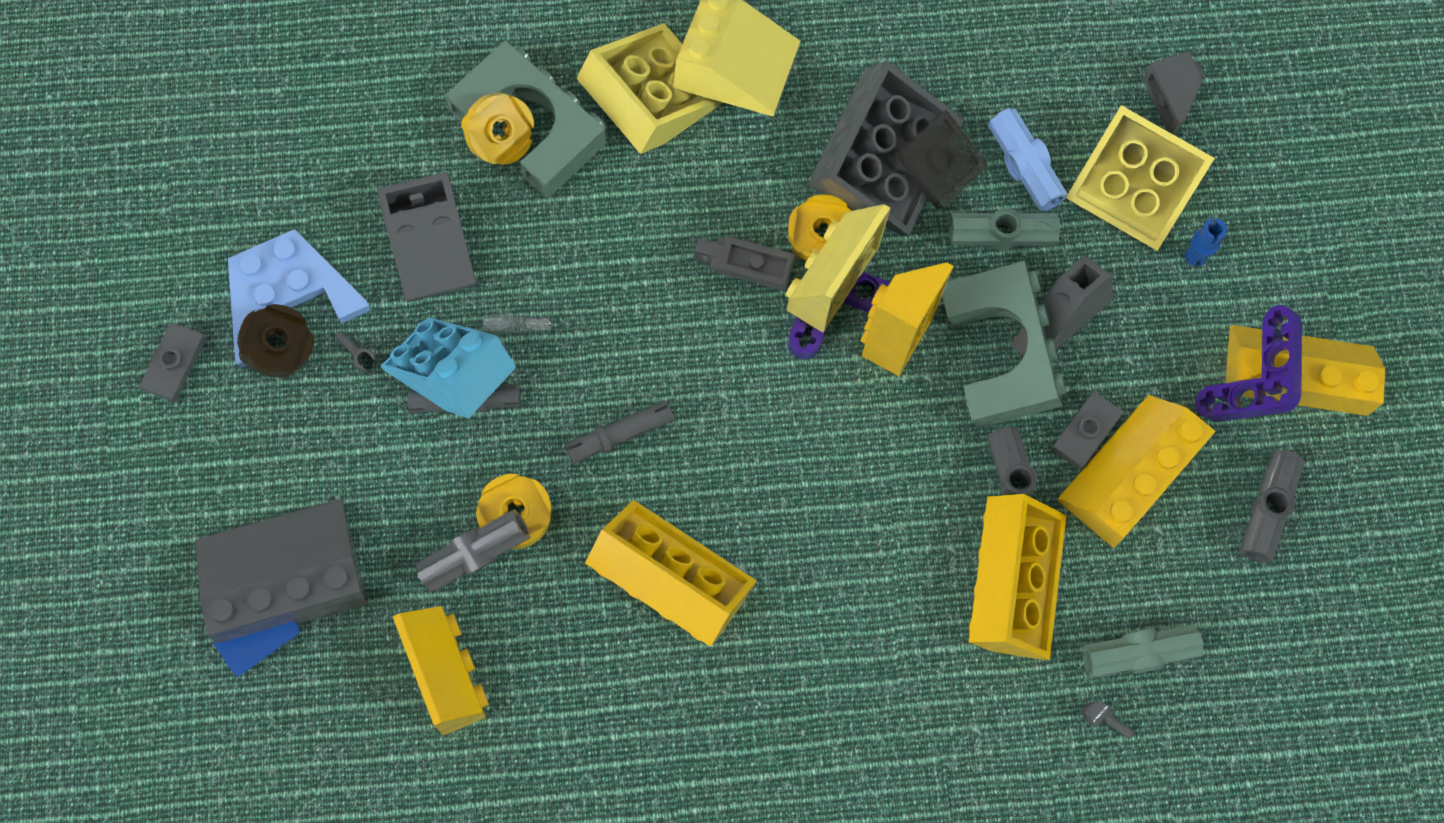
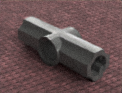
M1277 449L1271 454L1258 496L1251 504V517L1239 550L1248 559L1271 563L1274 559L1287 516L1294 509V495L1305 464V460L1299 454L1289 450ZM1266 499H1270L1278 505V513L1269 510Z
M516 510L507 512L482 528L478 526L454 538L449 542V546L416 563L417 575L430 592L438 590L464 574L468 576L496 561L497 556L530 539L528 526Z

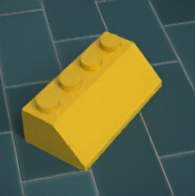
M946 262L897 274L893 277L889 286L882 283L871 302L873 306L867 316L869 319L860 340L865 344L862 356L900 376L934 318L954 266Z
M1231 325L1225 383L1262 378V329ZM1302 336V394L1298 403L1299 406L1368 416L1384 403L1385 367L1374 346ZM1288 350L1280 351L1276 355L1274 360L1275 367H1282L1289 360ZM1282 387V393L1275 395L1265 393L1266 396H1273L1280 400L1281 395L1287 393V389ZM1246 391L1241 397L1254 398V391Z
M1148 395L1058 497L1057 501L1114 548L1125 538L1216 431L1187 407Z
M1026 494L988 496L986 511L983 516L984 526L979 550L977 581L974 587L972 619L969 625V643L992 652L1039 660H1050L1066 515Z
M635 500L630 502L601 530L585 564L596 570L600 576L611 580L626 590L630 596L641 600L656 610L663 618L671 620L689 632L693 638L704 642L710 647L725 630L757 582V580Z

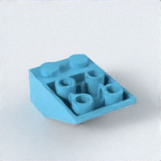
M428 317L415 327L414 332L402 345L396 347L391 352L390 357L381 365V368L445 411L470 418L512 373L516 366L496 335Z

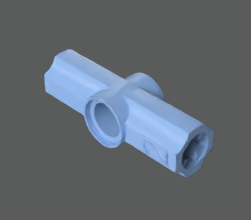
M1008 108L991 119L988 127L1005 153L1004 160L1010 175L1016 181H1022L1038 210L1048 211L1065 200L1068 194L1050 166L1051 159L1045 144L1040 139L1033 138L1017 110Z

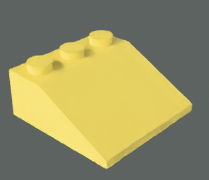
M701 0L676 59L673 88L774 117L797 54L800 40L743 0Z
M665 23L590 50L576 78L640 154L667 143L724 103L673 88L676 59L682 43Z
M1121 105L1066 198L1158 251L1215 158Z
M882 204L849 211L844 214L840 222L834 220L830 224L823 237L827 242L821 251L813 250L804 267L808 270L802 280L796 277L785 294L789 298L788 312L824 333L880 247L890 207Z

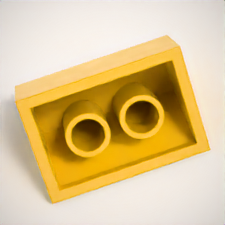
M442 606L392 616L433 725L444 736L486 718L483 707L488 706L489 702L481 683L474 686L469 672L475 670V666L468 649L460 651L455 637L462 635L454 613L447 616Z

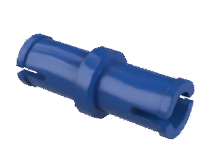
M1213 218L1205 222L1202 229L1194 233L1190 246L1185 251V259L1190 265L1195 266L1198 262V266H1202L1208 257L1218 251L1221 243L1220 240L1227 233L1226 224L1222 220L1216 218V221L1213 223Z

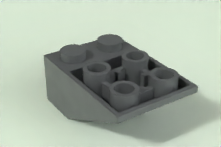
M448 172L377 189L406 302L477 285Z

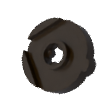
M279 304L266 305L264 309L250 312L243 320L237 337L239 358L244 364L259 374L268 377L290 378L306 364L314 345L312 331L310 333L309 328L305 324V318L298 311ZM274 334H279L281 336L280 341L285 346L274 348L266 341V337L272 338Z

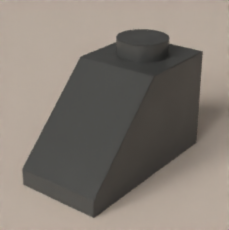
M1189 51L1152 62L1143 77V81L1166 131L1175 136L1186 120L1203 82L1202 69L1197 62H1194Z

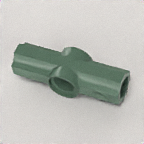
M1002 208L995 213H951L949 241L951 246H990L995 250L1005 251L1013 246H1057L1059 243L1060 218H1058L1057 213H1018L1010 208ZM997 226H1006L1012 233H1002L997 229Z
M1195 624L1177 628L1173 627L1162 631L1145 629L1125 634L1120 639L1085 645L1083 647V660L1086 671L1091 679L1129 671L1131 674H1139L1163 668L1165 664L1200 658L1203 656L1204 644L1201 633Z

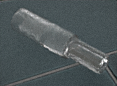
M483 316L484 332H525L526 330H549L551 327L550 318Z

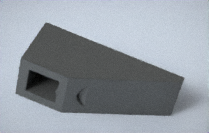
M1086 255L1059 277L1040 303V305H1045L1050 324L1043 327L1046 339L1053 338L1056 350L1114 299L1111 274ZM1023 327L1012 341L1011 347L1024 357L1027 350L1028 336L1026 329Z

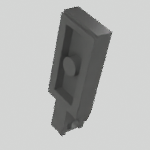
M727 236L726 239L718 238L716 243L698 238L694 251V259L710 264L709 269L717 271V273L782 291L787 289L796 256L793 253Z

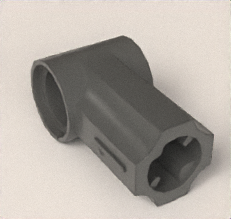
M1009 426L988 434L986 439L1001 483L999 487L1001 496L1026 494L1031 497L1037 483V473L1030 466L1018 427L1013 428ZM1012 478L1022 479L1026 483L1027 488L1016 489L1009 480Z

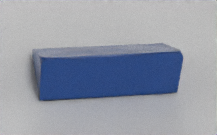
M293 621L216 644L213 642V644L235 676L239 677L298 635L301 629Z

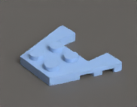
M295 229L228 258L235 360L240 369L248 365L244 364L239 358L237 337L243 320L254 310L256 312L259 309L266 308V305L272 304L292 308L318 295L327 293L341 324L371 311L367 301Z

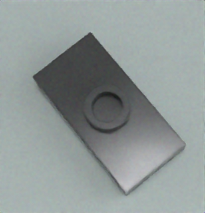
M170 322L139 388L142 391L176 403L207 339L205 335Z
M1093 391L1051 450L1081 471L1124 411Z

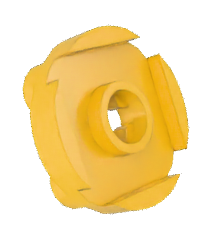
M495 92L479 98L470 107L467 115L464 116L461 122L465 141L471 152L479 159L493 164L504 165L516 162L526 154L532 143L530 136L531 128H534V119L531 111L523 101L504 93ZM496 121L499 123L504 121L506 124L503 127L504 135L502 137L496 134L493 135V125Z
M814 195L807 198V202L802 203L792 211L788 224V239L796 257L807 261L814 249L821 251L827 240L814 232L813 228H819L821 223H826L828 228L834 220L840 222L844 214L851 211L847 207V203L832 195Z
M505 474L489 482L481 493L482 496L479 499L476 510L480 528L507 513V505L510 503H514L516 507L524 506L525 510L521 512V517H523L528 526L531 538L512 549H522L533 545L543 537L551 525L552 507L548 493L538 481L532 478L519 476V474Z

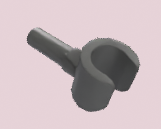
M342 331L336 334L335 337L353 356L354 365L359 372H366L365 368L358 363L359 359L363 356H369L376 364L373 351L367 348L360 349Z
M1090 702L1081 710V716L1093 727H1097L1104 721L1129 739L1135 733V731L1110 714L1111 711L1104 702Z

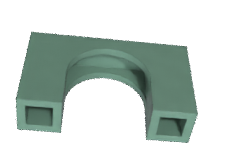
M504 41L445 94L448 109L462 122L470 107L479 98L495 92L504 93L520 100L533 101L547 108L555 119L554 126L549 135L520 162L523 178L548 199L606 145V126L595 113L591 112L588 114L581 108V104L574 94L568 90L563 92L556 86V82L549 72L545 69L538 70L531 64V60L524 50L520 47L514 49L507 41Z
M1025 261L949 281L942 295L947 317L953 327L990 317H1007L1020 323L1027 331L1028 344L1026 353L1021 362L1012 371L998 377L964 385L971 420L977 428L1062 407L1060 395L1067 394L1062 373L1055 374L1052 361L1058 359L1053 338L1046 339L1043 328L1050 324L1045 305H1038L1035 295L1036 292L1041 291L1036 270L1030 272Z

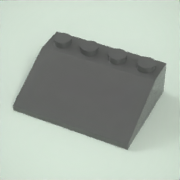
M888 61L879 63L864 70L807 185L821 195H832L842 199L847 203V207L851 211L885 204L890 207L885 227L903 236H909L964 119Z
M343 499L195 540L203 616L207 635L216 644L293 621L296 624H300L368 604Z

